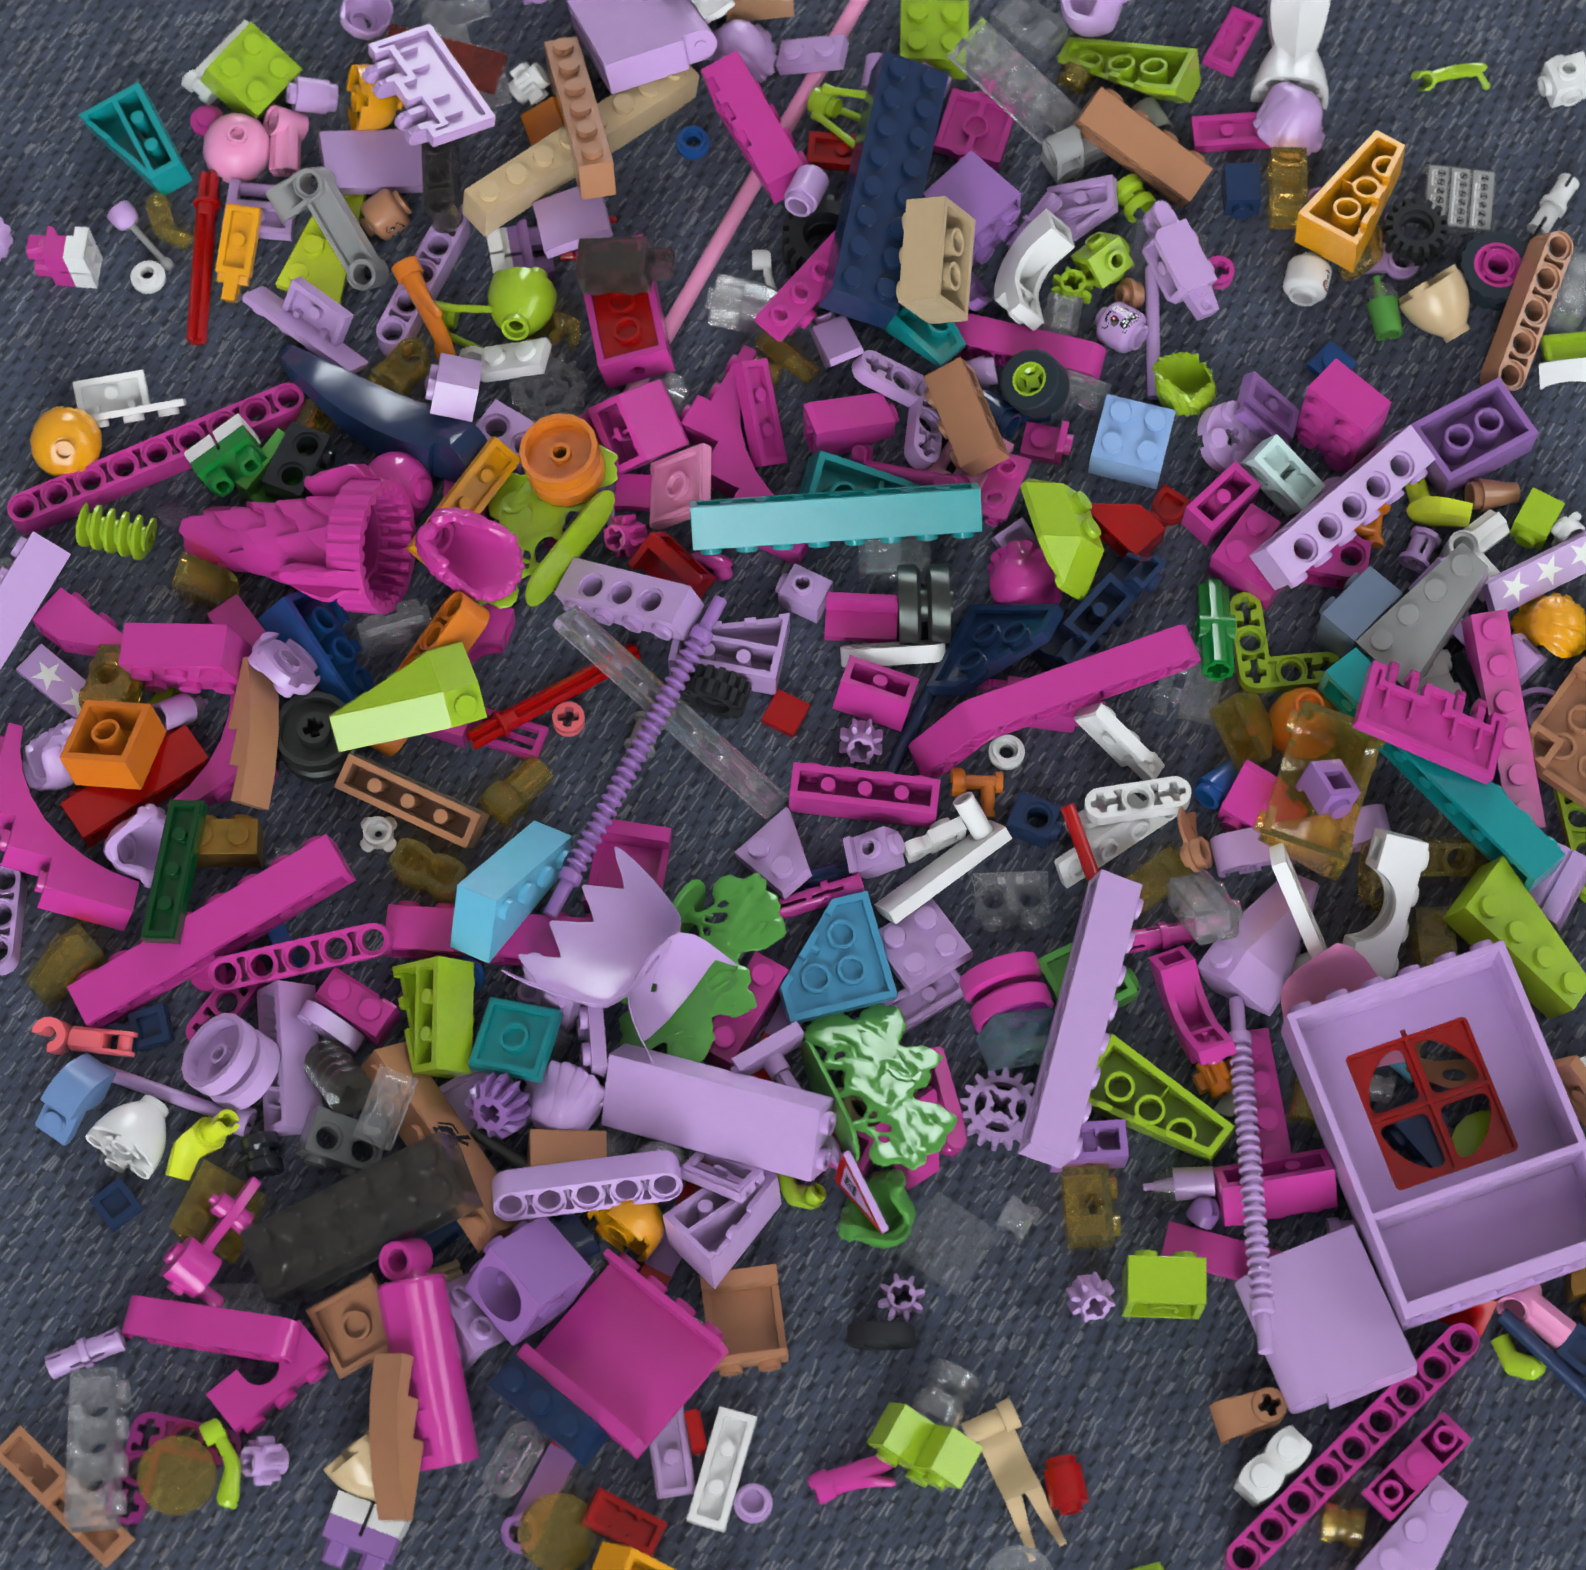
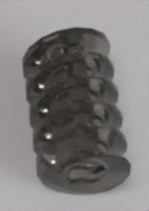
M327 1039L319 1041L310 1048L305 1056L304 1072L330 1108L342 1114L356 1113L365 1108L373 1097L374 1084L364 1070L361 1069L360 1065L356 1063L348 1050L345 1049L344 1045L336 1040Z

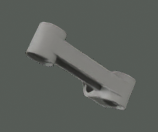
M1154 97L1145 98L1131 108L1132 110H1140L1148 115L1151 119V124L1161 131H1171L1172 123ZM1071 125L1042 140L1040 159L1056 184L1061 185L1072 178H1075V180L1079 179L1084 172L1083 167L1108 155L1084 137L1081 138L1080 129L1076 125Z
M326 167L303 168L265 193L283 224H286L287 220L309 208L347 272L348 282L353 288L369 290L381 287L387 282L389 277L387 264L378 257L339 191L334 174L330 169ZM313 175L317 178L318 188L316 191H314V189L311 186V178ZM366 265L372 272L370 282L364 276Z

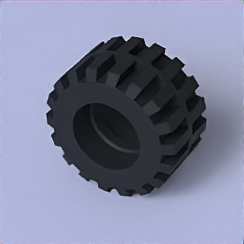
M827 195V200H821L817 209L807 217H798L789 212V219H785L783 223L782 260L783 264L787 265V273L790 277L816 251L807 244V241L816 235L832 234L836 230L843 198L838 202L834 201L835 196Z

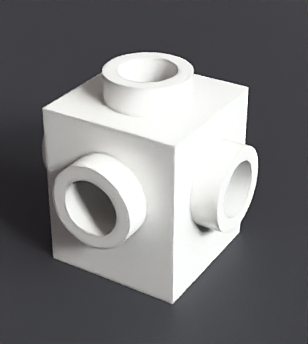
M1584 51L1568 56L1557 55L1545 62L1541 75L1538 78V88L1540 94L1547 98L1551 108L1561 105L1566 107L1572 106L1586 98V56Z

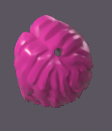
M457 507L436 509L430 515L428 523L420 526L416 533L415 547L428 571L438 581L443 582L452 590L460 591L476 601L493 602L509 596L516 590V584L520 583L522 579L521 571L525 568V564L522 562V549L517 542V535L512 534L510 530L501 524L488 520L485 516L474 513L469 509Z

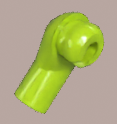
M775 1173L778 1175L779 1189L789 1205L812 1210L819 1208L826 1198V1190L821 1184L802 1185L798 1184L794 1177Z

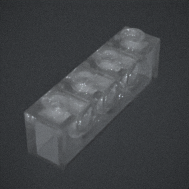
M983 17L947 55L956 66L1041 146L1043 139L1071 126L1081 113V110Z
M117 1366L70 1370L64 1519L73 1533L120 1529V1515L126 1514L127 1511L126 1493L124 1490H121L122 1477H127L128 1459L126 1453H123V1440L129 1439L128 1417L124 1416V1404L130 1403L131 1390L129 1381L123 1379ZM108 1407L103 1415L93 1417L96 1410ZM107 1444L100 1453L91 1454L97 1445ZM105 1481V1484L99 1490L89 1491L95 1482Z

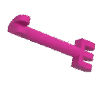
M855 445L852 448L851 461L898 476L916 484L927 486L970 483L969 478L949 473L940 474L872 461L873 448L870 445Z

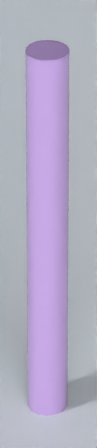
M1148 265L1145 267L1146 325L1149 328L1146 336L1147 399L1159 400L1155 391V375L1152 370L1154 362H1157L1158 357H1160L1159 284Z

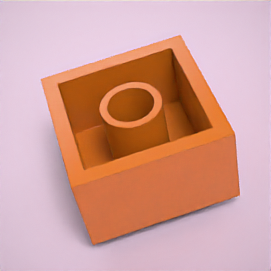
M85 700L59 758L75 785L141 790L167 731L151 704Z

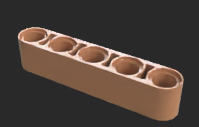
M1554 231L1537 235L1530 240L1481 370L1480 382L1482 386L1498 377L1502 380L1501 372L1504 373L1505 377L1503 383L1509 391L1518 390L1523 386L1573 253V241L1566 232ZM1549 243L1552 248V253L1549 251ZM1537 275L1540 279V286L1537 282ZM1525 307L1528 310V318L1525 314ZM1513 340L1516 342V350L1513 346Z

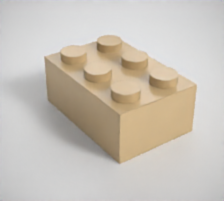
M946 196L908 199L906 201V212L902 216L904 237L903 246L899 251L901 273L900 281H898L896 286V294L901 305L928 324L968 321L976 220Z

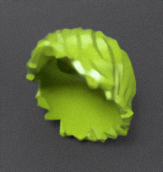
M1173 352L1171 355L1158 357L1157 362H1154L1152 370L1155 375V391L1164 408L1176 410V416L1185 415L1188 417L1190 415H1199L1213 404L1217 394L1216 385L1213 380V371L1207 368L1206 362H1199L1198 353Z

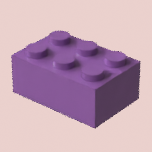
M1500 377L1410 424L1436 458L1426 467L1428 471L1426 477L1441 497H1447L1465 487L1467 482L1473 481L1475 478H1482L1531 451L1539 433Z

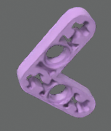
M866 350L852 364L854 377L861 384L909 408L904 455L907 462L913 468L919 470L928 469L940 457L942 434L937 426V420L940 419L937 409L934 410L930 405L927 406L929 402L924 391L928 387L924 376L876 351ZM893 377H897L904 384L905 390L895 383ZM920 419L928 423L931 431L926 430L921 425Z

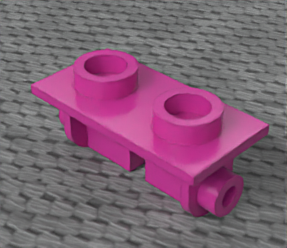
M1009 453L1010 458L991 467L981 489L982 514L986 517V524L997 527L999 522L1002 523L1007 520L1032 459Z

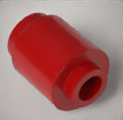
M1073 1454L1047 1459L1045 1461L1046 1470L1043 1471L1051 1510H1059L1061 1516L1082 1512V1505L1089 1502L1081 1464L1076 1462V1457Z

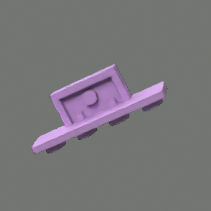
M301 276L292 280L285 300L265 286L244 293L242 301L250 306L256 314L265 317L275 324L282 333L297 340L310 353L353 374L367 367L368 361L343 343L354 314Z

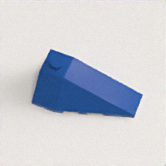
M297 591L283 596L258 618L266 632L279 634L276 638L277 640L286 643L290 638L312 656L318 666L314 672L315 676L320 675V681L317 685L325 693L332 694L347 704L363 692H368L375 687L370 672L363 667H358L356 663V652L361 651L358 640L352 639L349 641L347 639L342 624L350 622L347 611L337 603V599L332 602H323L311 598L301 591Z

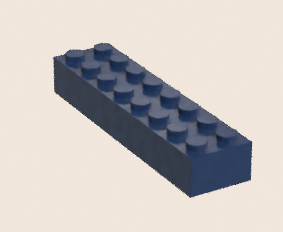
M888 51L883 52L871 70L818 307L882 329L886 328L898 312L900 303L896 294V286L898 281H900L901 273L899 251L903 246L904 237L902 216L906 212V201L908 199L923 198L949 73Z

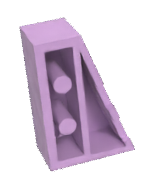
M790 613L779 614V617L756 620V617L744 618V621L723 624L722 621H717L711 632L713 638L710 644L703 646L705 653L698 655L700 659L698 664H704L706 667L708 664H712L718 669L720 666L726 668L725 671L727 672L734 671L738 673L737 677L743 676L746 678V682H750L751 691L775 695L790 633ZM672 640L668 657L669 676H672L670 668H676L677 666L675 659H681L679 651L686 650L685 641Z
M763 1169L765 1180L761 1184L755 1182L756 1189L752 1193L746 1192L747 1199L743 1203L702 1188L663 1215L668 1244L714 1289H716L781 1206L778 1175L774 1172ZM727 1171V1172L730 1173V1174H733V1175H735V1176H738V1175H736V1174H734V1173H732V1172H730V1171Z

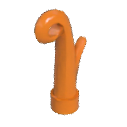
M410 256L400 260L392 266L391 270L397 282L403 284L435 341L434 351L438 361L441 353L456 356L451 337L442 318V311L435 303L422 276L424 271L417 257Z

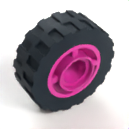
M1492 230L1485 231L1484 234L1474 236L1472 241H1468L1456 267L1458 270L1460 269L1465 278L1471 304H1476L1482 309L1500 310L1505 308L1527 249V244L1523 240H1519L1512 233L1507 234L1501 230L1497 232H1492ZM1489 267L1499 269L1502 274L1493 273Z

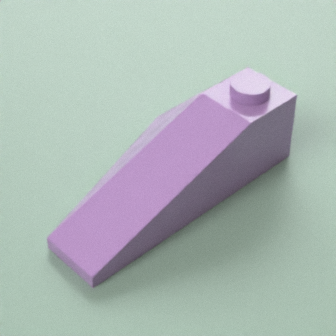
M1297 875L1310 908L1313 911L1319 885L1317 882ZM1278 880L1216 938L1197 966L1208 988L1229 999L1234 996H1240L1244 999L1245 1006L1267 1016H1271L1280 1003L1282 987L1287 978L1292 974L1291 971L1296 956L1299 957L1302 948L1300 943L1302 936Z

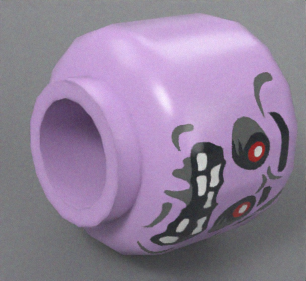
M1117 301L1109 307H1103L1095 318L1098 340L1117 352L1125 354L1131 350L1135 351L1146 340L1149 328L1146 325L1145 315L1126 303Z

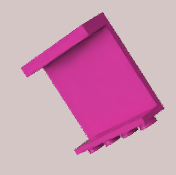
M607 1248L603 1255L610 1264L535 1350L525 1343L515 1355L593 1419L611 1439L635 1459H638L729 1351L722 1341L725 1335L708 1320L704 1325L693 1317L696 1311L681 1298L674 1302L665 1295L668 1289L657 1278L650 1275L646 1279L637 1272L640 1266L624 1252L618 1257Z

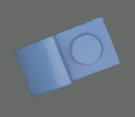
M87 1052L73 1059L58 1072L43 1093L40 1100L45 1104L35 1126L62 1145L69 1144L75 1137L86 1112L99 1105L105 1098L116 1072Z

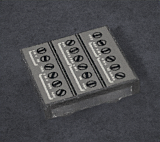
M1428 163L1425 173L1423 204L1425 205L1428 199L1433 201L1432 209L1437 206L1442 209L1440 216L1446 214L1448 219L1446 225H1449L1448 233L1469 236L1484 234L1485 231L1492 230L1497 172ZM1421 225L1420 230H1427L1425 227Z

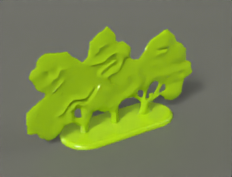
M599 445L606 464L605 479L600 487L603 488L612 485L618 479V469L614 464L618 459V455L608 448ZM511 473L489 502V514L491 517L499 520V524L510 530L512 534L517 535V542L522 549V562L529 565L527 569L524 568L521 571L522 579L531 575L525 591V600L531 607L538 606L546 600L561 582L572 559L579 558L602 530L612 513L615 503V495L611 490H603L591 500L589 498L584 503L571 507L553 506L542 501L534 493L526 474ZM582 509L563 533L562 527L565 525L566 515L570 511L579 512ZM545 537H553L558 540L541 563L536 562L535 548L538 543ZM524 551H529L531 555L530 560L523 558ZM516 584V590L498 601L472 600L480 605L489 603L499 609L507 608L517 601L519 589Z

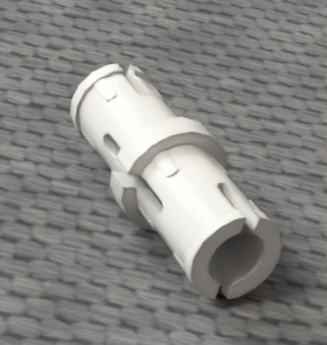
M1561 173L1551 192L1544 195L1539 203L1540 209L1527 225L1528 232L1534 234L1538 226L1542 224L1543 226L1537 235L1549 233L1557 218L1563 217L1567 210V202L1579 187V181L1575 177H1573L1568 187H1565L1564 185L1571 174Z

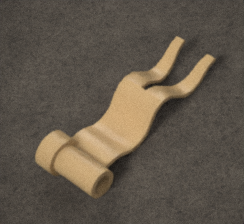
M1010 1398L996 1403L995 1409L963 1422L961 1426L968 1438L976 1443L978 1442L983 1447L982 1453L1004 1498L1017 1531L1021 1532V1540L1032 1560L1038 1557L1029 1527L1022 1494H1026L1038 1516L1058 1545L1062 1546L1067 1544L1055 1520L1042 1486L1028 1461L1015 1429L1022 1427Z

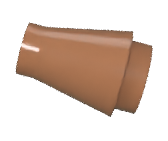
M1475 478L1473 481L1467 482L1464 488V501L1473 503L1472 510H1476L1477 513L1518 503L1520 500V487L1517 482Z

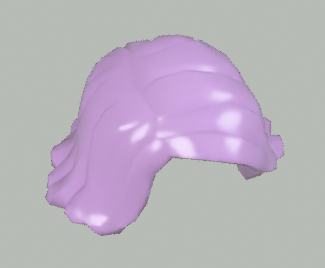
M1060 0L1064 22L1075 33L1084 37H1098L1109 34L1115 28L1122 6L1129 0Z
M737 19L728 21L721 28L713 31L717 40V46L714 53L707 58L709 61L716 62L737 50L755 81L763 83L766 81L767 76L775 72L774 66L778 59L776 44L772 42V36L769 31H764V28L759 24L753 25L750 21Z
M1282 82L1274 85L1268 92L1256 114V120L1253 122V126L1257 129V135L1261 141L1282 154L1294 157H1307L1311 152H1318L1325 139V134L1322 132L1323 109L1318 97L1314 93L1293 83Z
M67 719L64 723H59L55 728H49L48 732H44L38 738L30 740L29 745L24 747L22 768L30 788L37 791H56L74 783L59 757L77 719Z
M152 803L137 808L136 814L116 825L104 841L103 852L116 871L125 877L140 880L146 888H151L166 819L165 809L156 807Z
M551 1061L547 1065L542 1083L525 1080L527 1085L524 1091L530 1093L526 1102L531 1105V1119L536 1129L589 1130L603 1108L605 1087L599 1083V1080L594 1075H589L587 1070L581 1066L577 1067L569 1062L559 1063Z

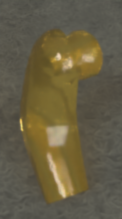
M155 193L149 196L146 201V211L156 237L187 251L194 240V235L182 230L174 223L168 199L163 194Z
M1376 225L1354 272L1352 273L1339 267V274L1342 279L1352 281L1355 278H1359L1375 267L1382 259L1384 246L1380 226Z

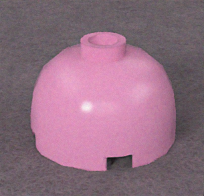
M230 113L220 116L210 124L203 140V158L209 171L217 172V176L221 177L222 181L229 183L231 178L242 179L245 183L259 177L267 165H269L270 138L266 128L256 118L244 113Z

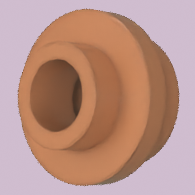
M1124 278L1116 287L1115 302L1126 303L1136 310L1143 306L1145 291L1142 283L1136 282L1133 278Z

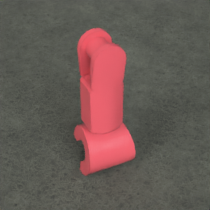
M54 1017L39 1019L32 1029V1033L51 1037L56 1032L55 1039L47 1044L46 1052L55 1055H62L71 1050L135 1057V1052H132L133 1040L138 1038V1033L72 1026L70 1023ZM112 1036H118L117 1050L110 1049Z

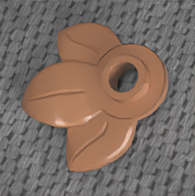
M1179 808L1177 822L1183 840V846L1180 847V857L1184 866L1190 867L1195 873L1203 871L1204 868H1211L1214 860L1211 845L1203 837H1198L1196 812L1186 813L1183 808Z

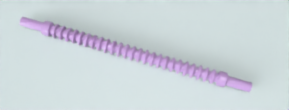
M1234 996L1229 999L1231 1032L1228 1034L1234 1040L1237 1052L1230 1055L1232 1057L1230 1065L1233 1067L1230 1073L1235 1077L1231 1081L1235 1087L1232 1093L1236 1097L1233 1100V1104L1236 1106L1234 1114L1238 1116L1235 1119V1124L1239 1126L1235 1132L1240 1136L1237 1138L1236 1143L1241 1146L1238 1148L1237 1153L1241 1156L1238 1163L1242 1166L1239 1169V1174L1243 1176L1239 1182L1244 1186L1240 1191L1241 1195L1244 1196L1241 1203L1245 1206L1242 1210V1214L1246 1217L1243 1220V1224L1248 1227L1244 1230V1235L1248 1237L1245 1240V1245L1249 1247L1245 1254L1250 1258L1246 1264L1251 1268L1247 1275L1252 1279L1249 1281L1248 1286L1253 1289L1249 1293L1250 1298L1253 1299L1250 1302V1313L1255 1317L1258 1353L1269 1355L1274 1353L1271 1316L1275 1313V1304L1270 1299L1274 1293L1271 1289H1268L1273 1283L1268 1278L1272 1272L1267 1268L1271 1261L1266 1258L1270 1254L1269 1249L1265 1247L1268 1245L1269 1240L1264 1237L1267 1235L1268 1230L1264 1227L1267 1219L1263 1217L1266 1213L1265 1207L1262 1206L1265 1203V1198L1261 1196L1265 1190L1260 1186L1264 1180L1259 1176L1262 1174L1263 1169L1258 1166L1261 1164L1262 1159L1258 1156L1261 1149L1257 1146L1260 1143V1138L1256 1136L1259 1133V1128L1255 1126L1259 1120L1254 1116L1258 1110L1254 1106L1257 1100L1253 1096L1256 1093V1089L1252 1086L1255 1083V1079L1252 1077L1254 1069L1250 1067L1253 1064V1059L1250 1057L1253 1051L1249 1048L1252 1044L1251 1033L1246 1030L1244 999L1240 996Z

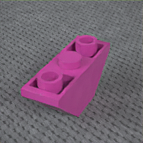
M1443 1411L1361 1494L1391 1522L1472 1439Z

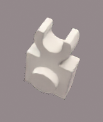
M960 816L952 820L947 817L936 821L930 826V830L927 831L926 835L910 839L904 843V855L908 863L918 861L929 853L934 854L960 842L966 837L967 828Z

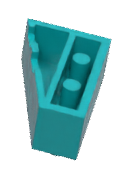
M139 82L78 115L90 132L161 196L164 197L193 181L153 102Z

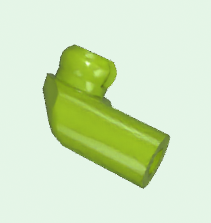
M1504 1334L1491 1341L1501 1365L1508 1375L1524 1380H1535L1545 1373L1546 1366L1537 1357L1516 1351L1509 1334Z

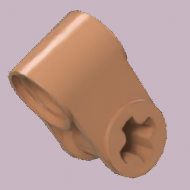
M1272 1387L1225 1398L1208 1406L1221 1444H1228L1230 1439L1240 1435L1243 1438H1247L1254 1433L1277 1426L1283 1420L1287 1410V1404L1281 1391ZM1263 1399H1268L1270 1405L1277 1404L1278 1407L1275 1409L1274 1416H1269L1267 1411L1260 1412L1259 1409L1262 1407Z

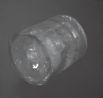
M936 1358L926 1377L929 1386L920 1389L911 1408L927 1419H930L932 1414L939 1417L940 1420L937 1425L957 1429L966 1411L963 1403L971 1402L980 1384V1380L966 1369L947 1360ZM944 1387L952 1391V1396L941 1391L942 1388Z

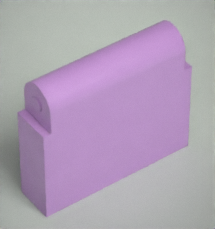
M567 0L573 28L611 95L687 70L690 64L709 58L717 46L716 37L691 0Z
M1353 1224L1268 1258L1271 1264L1267 1268L1272 1272L1268 1278L1273 1283L1268 1289H1271L1274 1293L1270 1299L1275 1304V1313L1271 1316L1274 1353L1265 1356L1291 1414L1304 1412L1324 1403L1328 1404L1329 1409H1333L1417 1375L1415 1358ZM1246 1275L1239 1279L1234 1286L1257 1336L1255 1317L1250 1313V1302L1253 1299L1250 1298L1249 1293L1253 1289L1248 1286V1283L1252 1279Z

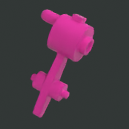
M254 1176L250 1177L234 1199L225 1192H222L219 1196L213 1193L208 1199L212 1203L209 1211L219 1219L202 1243L190 1236L181 1244L176 1242L167 1251L163 1258L166 1264L161 1271V1275L170 1282L167 1288L177 1296L185 1293L191 1299L197 1296L211 1307L221 1308L223 1306L224 1298L222 1295L208 1285L222 1264V1259L212 1251L229 1228H232L238 1234H241L244 1230L250 1233L255 1228V1225L252 1223L254 1215L245 1206L261 1185L257 1178Z

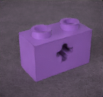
M1125 1119L1090 1121L1084 1125L1082 1124L1079 1137L1083 1138V1144L1078 1157L1075 1160L1072 1159L1061 1169L1049 1165V1173L1125 1168L1129 1158Z

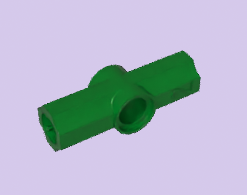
M1208 579L1205 583L1198 584L1196 591L1197 616L1194 641L1195 645H1200L1201 673L1207 676L1209 681L1222 682L1225 678L1233 676L1235 668L1233 645L1236 634L1235 615H1230L1228 586H1225L1221 580Z

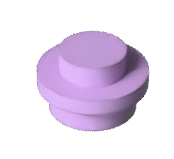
M750 1483L744 1485L735 1494L734 1510L742 1521L750 1524L760 1523L772 1511V1496L760 1484Z

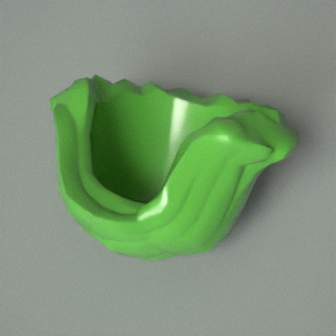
M888 1168L882 1171H875L869 1178H864L889 1230L881 1234L848 1197L840 1214V1222L838 1223V1235L843 1240L848 1242L853 1240L859 1241L871 1247L887 1249L896 1247L906 1241L910 1235L916 1217V1210L904 1188L906 1185L905 1175L901 1170H889Z

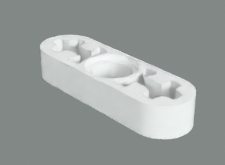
M920 640L918 644L900 645L899 641L846 645L840 647L841 666L846 667L850 655L881 666L940 662L945 654V643L932 644L930 640Z
M1178 776L1099 787L1087 794L1084 813L1086 818L1096 825H1108L1178 814L1179 808L1186 810L1190 804L1191 787L1185 779ZM1169 789H1175L1177 794H1181L1179 801H1173L1172 797L1168 796ZM1154 791H1158L1159 805H1154ZM1133 793H1141L1147 797L1148 804L1144 808L1136 809L1128 804L1127 798ZM1117 796H1121L1122 811H1118V804H1116ZM1097 800H1103L1104 805H1107L1105 813H1100L1099 809L1095 807Z

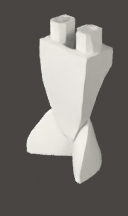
M1268 0V34L1272 48L1261 63L1255 76L1250 101L1262 102L1274 85L1289 82L1314 93L1318 97L1322 109L1327 110L1329 100L1328 84L1317 50L1322 40L1331 0Z

